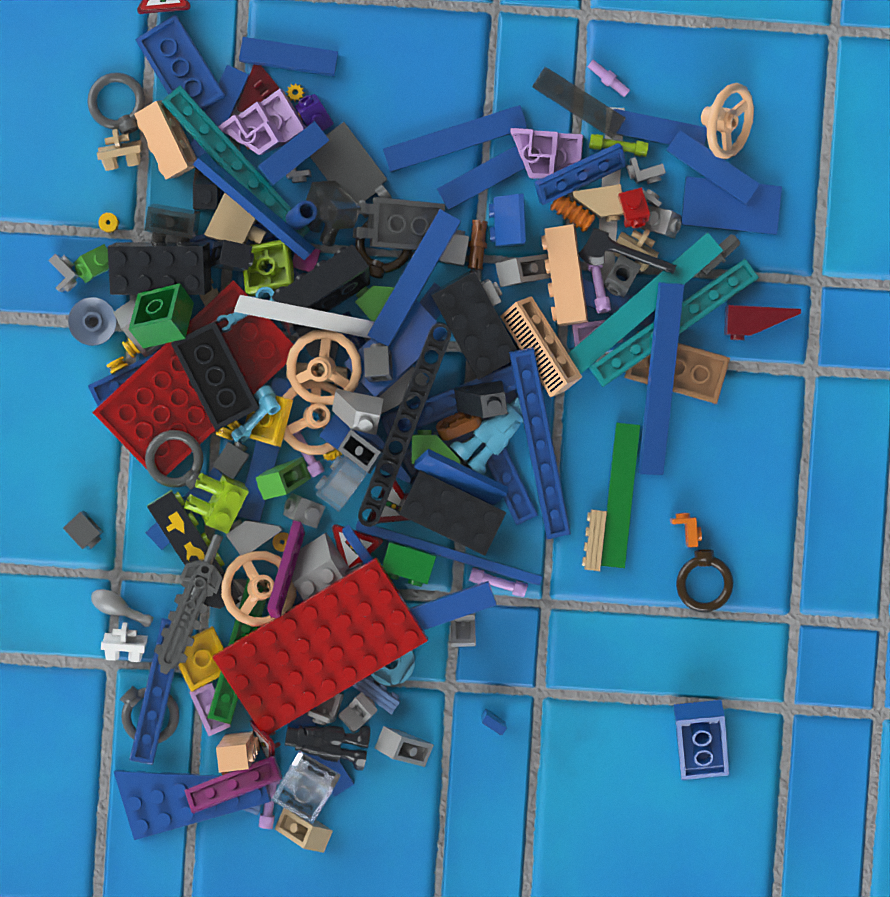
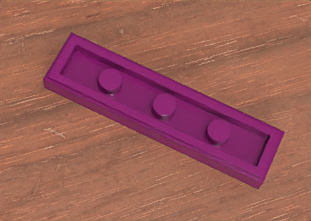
M293 521L267 606L271 618H279L282 614L303 543L305 530L299 521Z
M271 756L251 764L249 769L232 771L184 791L191 812L197 813L283 778L276 757Z

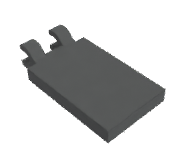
M344 122L328 133L326 136L330 141L310 156L349 209L355 206V204L366 203L365 201L375 193L379 198L392 199L389 192L382 185L388 181Z
M379 197L373 198V204H355L354 214L368 215V228H353V238L370 239V246L417 250L440 209L445 211V204Z

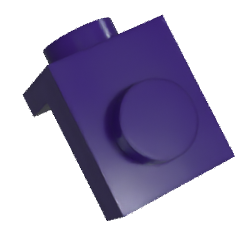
M315 94L303 97L295 105L296 110L307 127L315 121L320 129L324 131L334 124Z

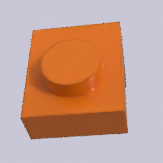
M690 513L675 514L676 518H670L671 524H685L686 546L698 547V541H702L701 527H697L696 518L690 517Z

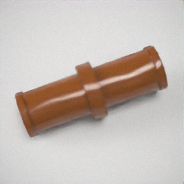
M472 220L471 241L468 242V247H470L468 269L483 270L484 249H487L485 238L488 222Z

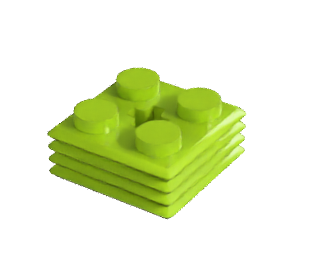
M281 240L250 245L252 246L251 252L254 253L253 264L251 267H248V270L243 271L245 292L249 296H256V292L261 287H269L275 292L278 288L282 286L287 287L294 282L292 252ZM267 264L272 266L269 272L263 270L267 268Z

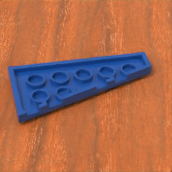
M114 771L134 840L265 804L272 800L266 785L197 813H192L184 790L217 778L220 775Z

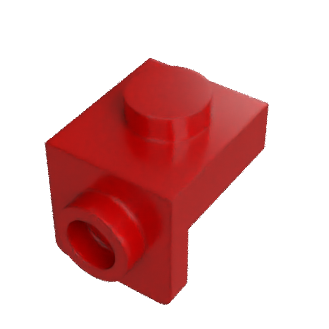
M642 187L618 194L625 218V228L644 226L649 221L650 212Z

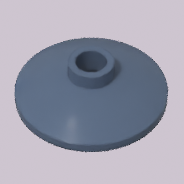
M95 297L85 298L77 302L71 309L68 317V326L73 337L80 343L90 346L100 345L108 341L114 334L117 325L113 308L106 301ZM93 317L98 320V324L94 327L90 325V319Z

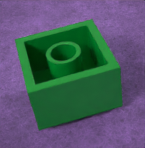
M181 284L138 293L128 330L142 348L185 339L194 302Z
M390 541L382 566L390 578L398 580L399 576L407 578L409 584L422 587L423 583L428 585L436 555Z

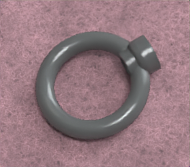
M109 73L100 77L92 85L88 94V109L93 119L101 126L109 129H119L121 135L131 134L139 129L135 113L145 107L144 91L133 77L124 73ZM113 82L128 85L134 92L136 100L133 111L120 117L118 120L105 117L97 105V97L101 89Z
M169 430L160 433L149 443L145 454V463L151 477L161 485L173 488L186 485L191 490L195 487L196 480H200L198 476L203 466V452L197 440L190 434L180 430ZM168 440L183 441L193 452L194 461L192 468L182 477H167L158 470L155 464L157 449Z
M132 686L120 698L124 703L121 715L122 724L127 734L133 740L136 728L132 723L131 713L133 707L144 698L146 687L137 690ZM170 694L167 702L170 719L166 728L160 733L158 744L167 740L175 732L179 723V708L175 699Z

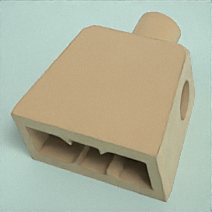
M224 193L204 235L217 241L228 240L246 245L248 239L261 244L265 238L266 231L256 227L257 220Z

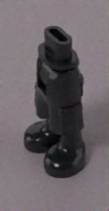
M300 725L298 728L288 727L285 746L295 747V751L300 750L301 752L318 756L320 759L337 763L342 758L352 762L356 770L363 771L367 751L345 749L341 747V744L345 743L368 748L370 727L364 725L356 733H345L343 727L332 725L325 727H302Z

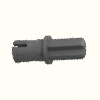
M733 234L729 235L719 244L724 251L700 271L707 276L719 263H724L726 261L725 258L740 245L738 238Z

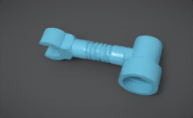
M261 287L256 292V298L264 299L268 297L270 298L269 301H272L271 296H273L274 291L269 287ZM234 312L228 315H221L216 321L220 323L223 320H227L229 323L222 329V332H228L232 329L233 325L247 317L248 314Z
M270 386L261 387L254 394L260 408L256 410L245 424L232 432L231 436L235 442L241 439L245 443L249 439L252 429L267 413L268 415H273L280 410L281 406L275 399L276 394Z

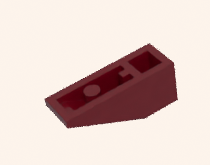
M727 305L725 309L724 335H730V340H745V336H751L801 314V309Z

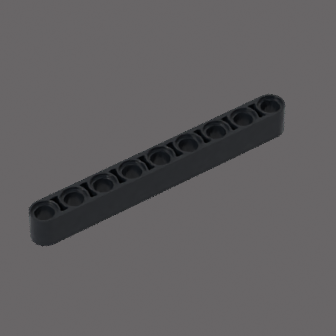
M437 322L429 329L384 444V454L375 467L360 505L358 518L364 526L372 527L380 520L451 339V330L443 322ZM438 327H443L447 330V336L443 340H437L433 336L434 330ZM428 350H434L438 353V359L433 363H428L424 359V355ZM419 373H426L429 376V382L426 385L422 386L416 383L415 378ZM413 395L419 397V406L410 408L406 403L408 397ZM403 418L409 419L412 423L410 429L405 431L399 429L397 425L399 420ZM393 441H399L403 448L400 452L393 453L389 450V444ZM383 464L392 465L394 468L393 473L383 475L380 472V467ZM375 486H381L385 490V494L380 498H376L371 494V490ZM366 509H373L376 512V517L372 520H366L362 513Z

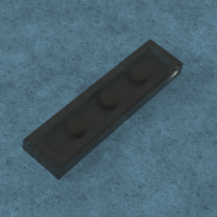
M544 67L532 86L533 89L611 139L615 137L626 120L624 116L547 67Z

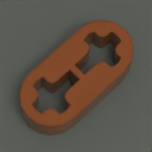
M459 412L439 421L436 425V430L441 440H452L477 429L482 423V418Z

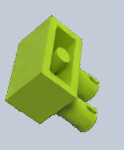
M200 473L198 476L200 480H196L195 487L213 495L210 501L206 502L190 494L187 498L189 501L186 500L184 508L202 515L206 525L228 534L249 491L244 483L224 474L220 481Z

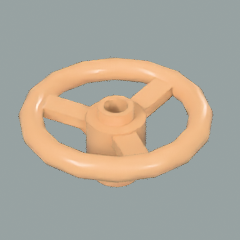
M733 83L727 85L717 95L712 106L705 107L701 114V123L707 128L709 148L716 157L724 160L734 157L743 148L753 124L754 105L752 95L748 88L742 84ZM733 93L740 94L743 99L732 109L722 107L726 99ZM744 112L742 131L732 145L731 132L738 125V116ZM716 131H720L722 134L723 149L718 144Z
M325 329L312 330L301 336L290 349L286 362L288 380L294 391L307 402L313 404L320 403L325 406L333 405L335 394L332 396H319L310 393L301 383L309 379L317 382L330 379L344 388L343 390L354 392L358 387L362 374L361 357L354 343L342 333ZM321 339L319 357L309 362L306 371L297 374L296 362L300 351L308 343ZM332 341H336L343 346L351 358L352 374L350 380L336 371L335 362L330 358ZM321 364L325 367V372L321 370Z
M307 380L301 383L304 388L311 389V393L321 396V390L334 395L336 389H338L334 384L323 381ZM291 387L282 397L292 400L297 393ZM311 403V406L305 409L302 419L286 426L283 439L294 450L307 455H324L335 450L329 443L310 446L298 441L292 435L305 427L311 429L325 428L330 422L329 409L323 404ZM312 413L318 414L319 419L317 421L313 419Z
M252 551L238 556L227 567L221 582L222 599L227 610L239 622L252 627H261L274 619L270 615L267 617H252L249 615L257 601L265 600L271 596L274 586L273 579L267 575H259L251 561L265 560L279 568L282 559L280 556L268 551ZM242 566L250 580L247 586L249 597L239 609L231 596V582L235 572ZM292 580L282 614L293 607L297 596V589ZM257 584L262 585L263 592L260 593L258 591Z

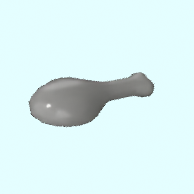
M100 589L94 591L91 595L94 606L105 614L125 616L140 622L145 627H149L153 621V616L131 609L124 599L115 592Z

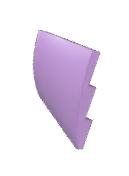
M278 89L262 102H256L241 114L233 115L218 126V128L237 142L250 148V150L263 155L288 143L303 131L306 126L284 90Z
M511 128L510 132L529 178L539 180L582 160L584 137L582 134Z

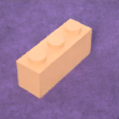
M160 100L135 113L139 129L146 137L149 150L157 160L160 173L165 179H172L195 168L193 163L197 158L179 121Z

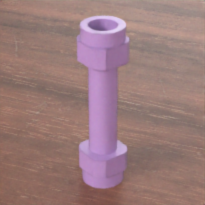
M587 263L588 270L592 272L597 298L594 300L597 313L611 311L609 297H606L601 273L603 265H590Z
M302 429L292 434L298 441L307 444L301 434ZM302 453L308 464L307 469L312 477L325 471L321 462L317 461L314 455Z
M474 567L469 581L477 584L489 581L490 585L512 591L513 595L523 598L528 587L527 583L516 580V583L486 574L484 570Z
M280 780L267 785L272 800L264 804L263 814H260L259 819L260 828L273 829L275 816L272 814L277 784H280Z

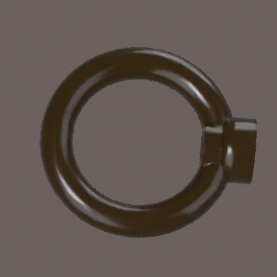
M368 220L361 226L362 228H368ZM356 238L355 248L369 265L370 276L378 279H383L384 273L393 272L401 268L408 261L412 250L402 249L401 254L396 260L383 263L369 257L365 249V239Z
M695 550V558L686 562L678 573L676 581L677 592L681 601L690 609L698 612H711L722 607L730 598L733 591V576L729 567L722 560L714 557V550ZM697 566H713L723 576V591L717 599L711 602H698L691 598L687 592V576Z

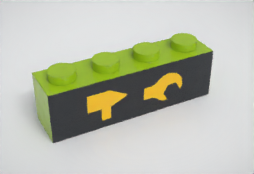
M171 489L149 503L147 508L184 565L187 562L204 559L211 541L205 532L200 534L196 526L199 523L193 513H186L183 508L185 501L180 493L174 494ZM217 552L213 563L222 574L224 573L222 566L225 563Z

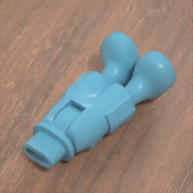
M517 397L510 404L506 403L508 414L492 416L483 420L481 425L473 430L475 436L465 443L455 441L450 445L466 462L473 452L482 443H485L484 449L467 462L474 471L485 475L487 471L486 463L492 454L499 455L509 443V439L520 427V422L523 423Z

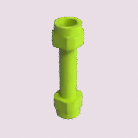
M591 134L590 149L601 151V148H608L619 143L623 146V151L632 152L634 156L639 157L647 156L648 143L636 141V143L605 139L603 135Z

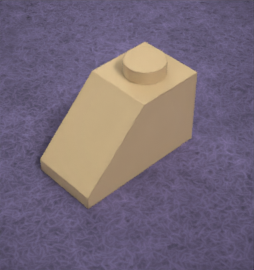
M621 184L573 191L572 193L573 200L588 209L592 214L594 213L599 219L606 218V222L620 220V216H623L618 199V194L622 193Z
M285 807L275 827L276 831L303 849L324 853L333 830L310 817L307 818V816Z

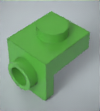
M105 244L81 255L74 262L77 275L85 283L90 282L94 277L109 270L108 249Z

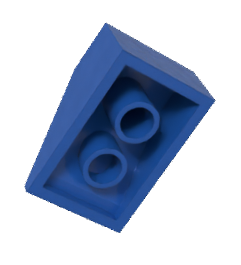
M722 700L674 704L681 780L729 775L725 715Z

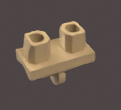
M118 129L112 130L113 137L105 138V144L110 146L98 148L97 158L102 160L106 171L119 167L118 156L125 155L128 166H136L141 163V140L121 143L130 141L129 134L120 135Z
M647 228L643 234L634 229L631 236L621 232L616 241L619 244L656 258L659 252L652 249L655 241L647 237L650 233V230ZM614 252L616 257L620 256V254ZM635 260L636 263L641 265L640 270L642 272L650 266Z

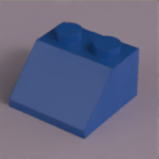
M524 194L494 197L493 203H489V218H494V227H490V242H495V247L524 246L526 243Z

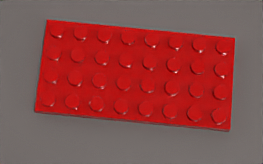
M233 280L190 320L187 334L217 320L221 315L234 313L239 296L248 295ZM247 315V317L238 321L232 326L230 331L222 332L253 394L286 365L290 349L294 345L271 319ZM227 320L218 323L221 331L228 325L229 322ZM172 342L166 343L92 412L146 469L145 454L147 447L153 438L160 433L169 430H180L193 436L200 445L215 431L171 345ZM168 440L157 449L155 464L158 470L167 476L192 450L183 441Z
M376 557L284 612L279 618L272 619L217 652L212 658L258 729L269 735L427 642L428 637Z

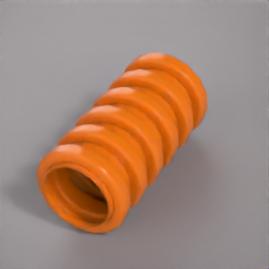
M562 196L554 200L550 210L557 211V215H563L562 218L564 220L566 218L569 219V223L576 224V228H582V232L587 231L596 218L594 213L591 215L588 209L584 210L582 205L578 206L576 204L577 201L574 200L572 202L569 196L567 198Z

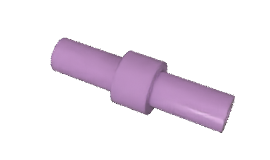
M594 59L587 66L602 79L601 82L607 87L611 86L623 97L629 93L630 89L616 78L617 75L611 70L607 71Z

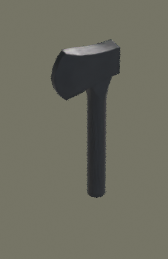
M598 228L593 229L589 240L578 253L581 259L590 265L604 264L605 251H612L674 274L677 266L619 244L609 237L608 232Z

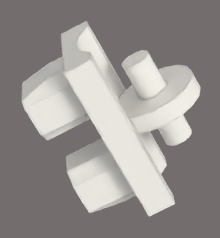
M123 622L121 629H113L112 633L104 634L101 650H105L106 660H118L120 651L129 652V661L141 662L148 643V636L137 635V630H129V624Z

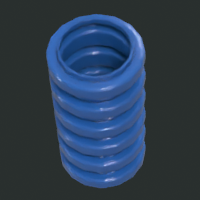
M307 200L300 202L287 213L286 223L294 230L304 228L317 216L315 204Z

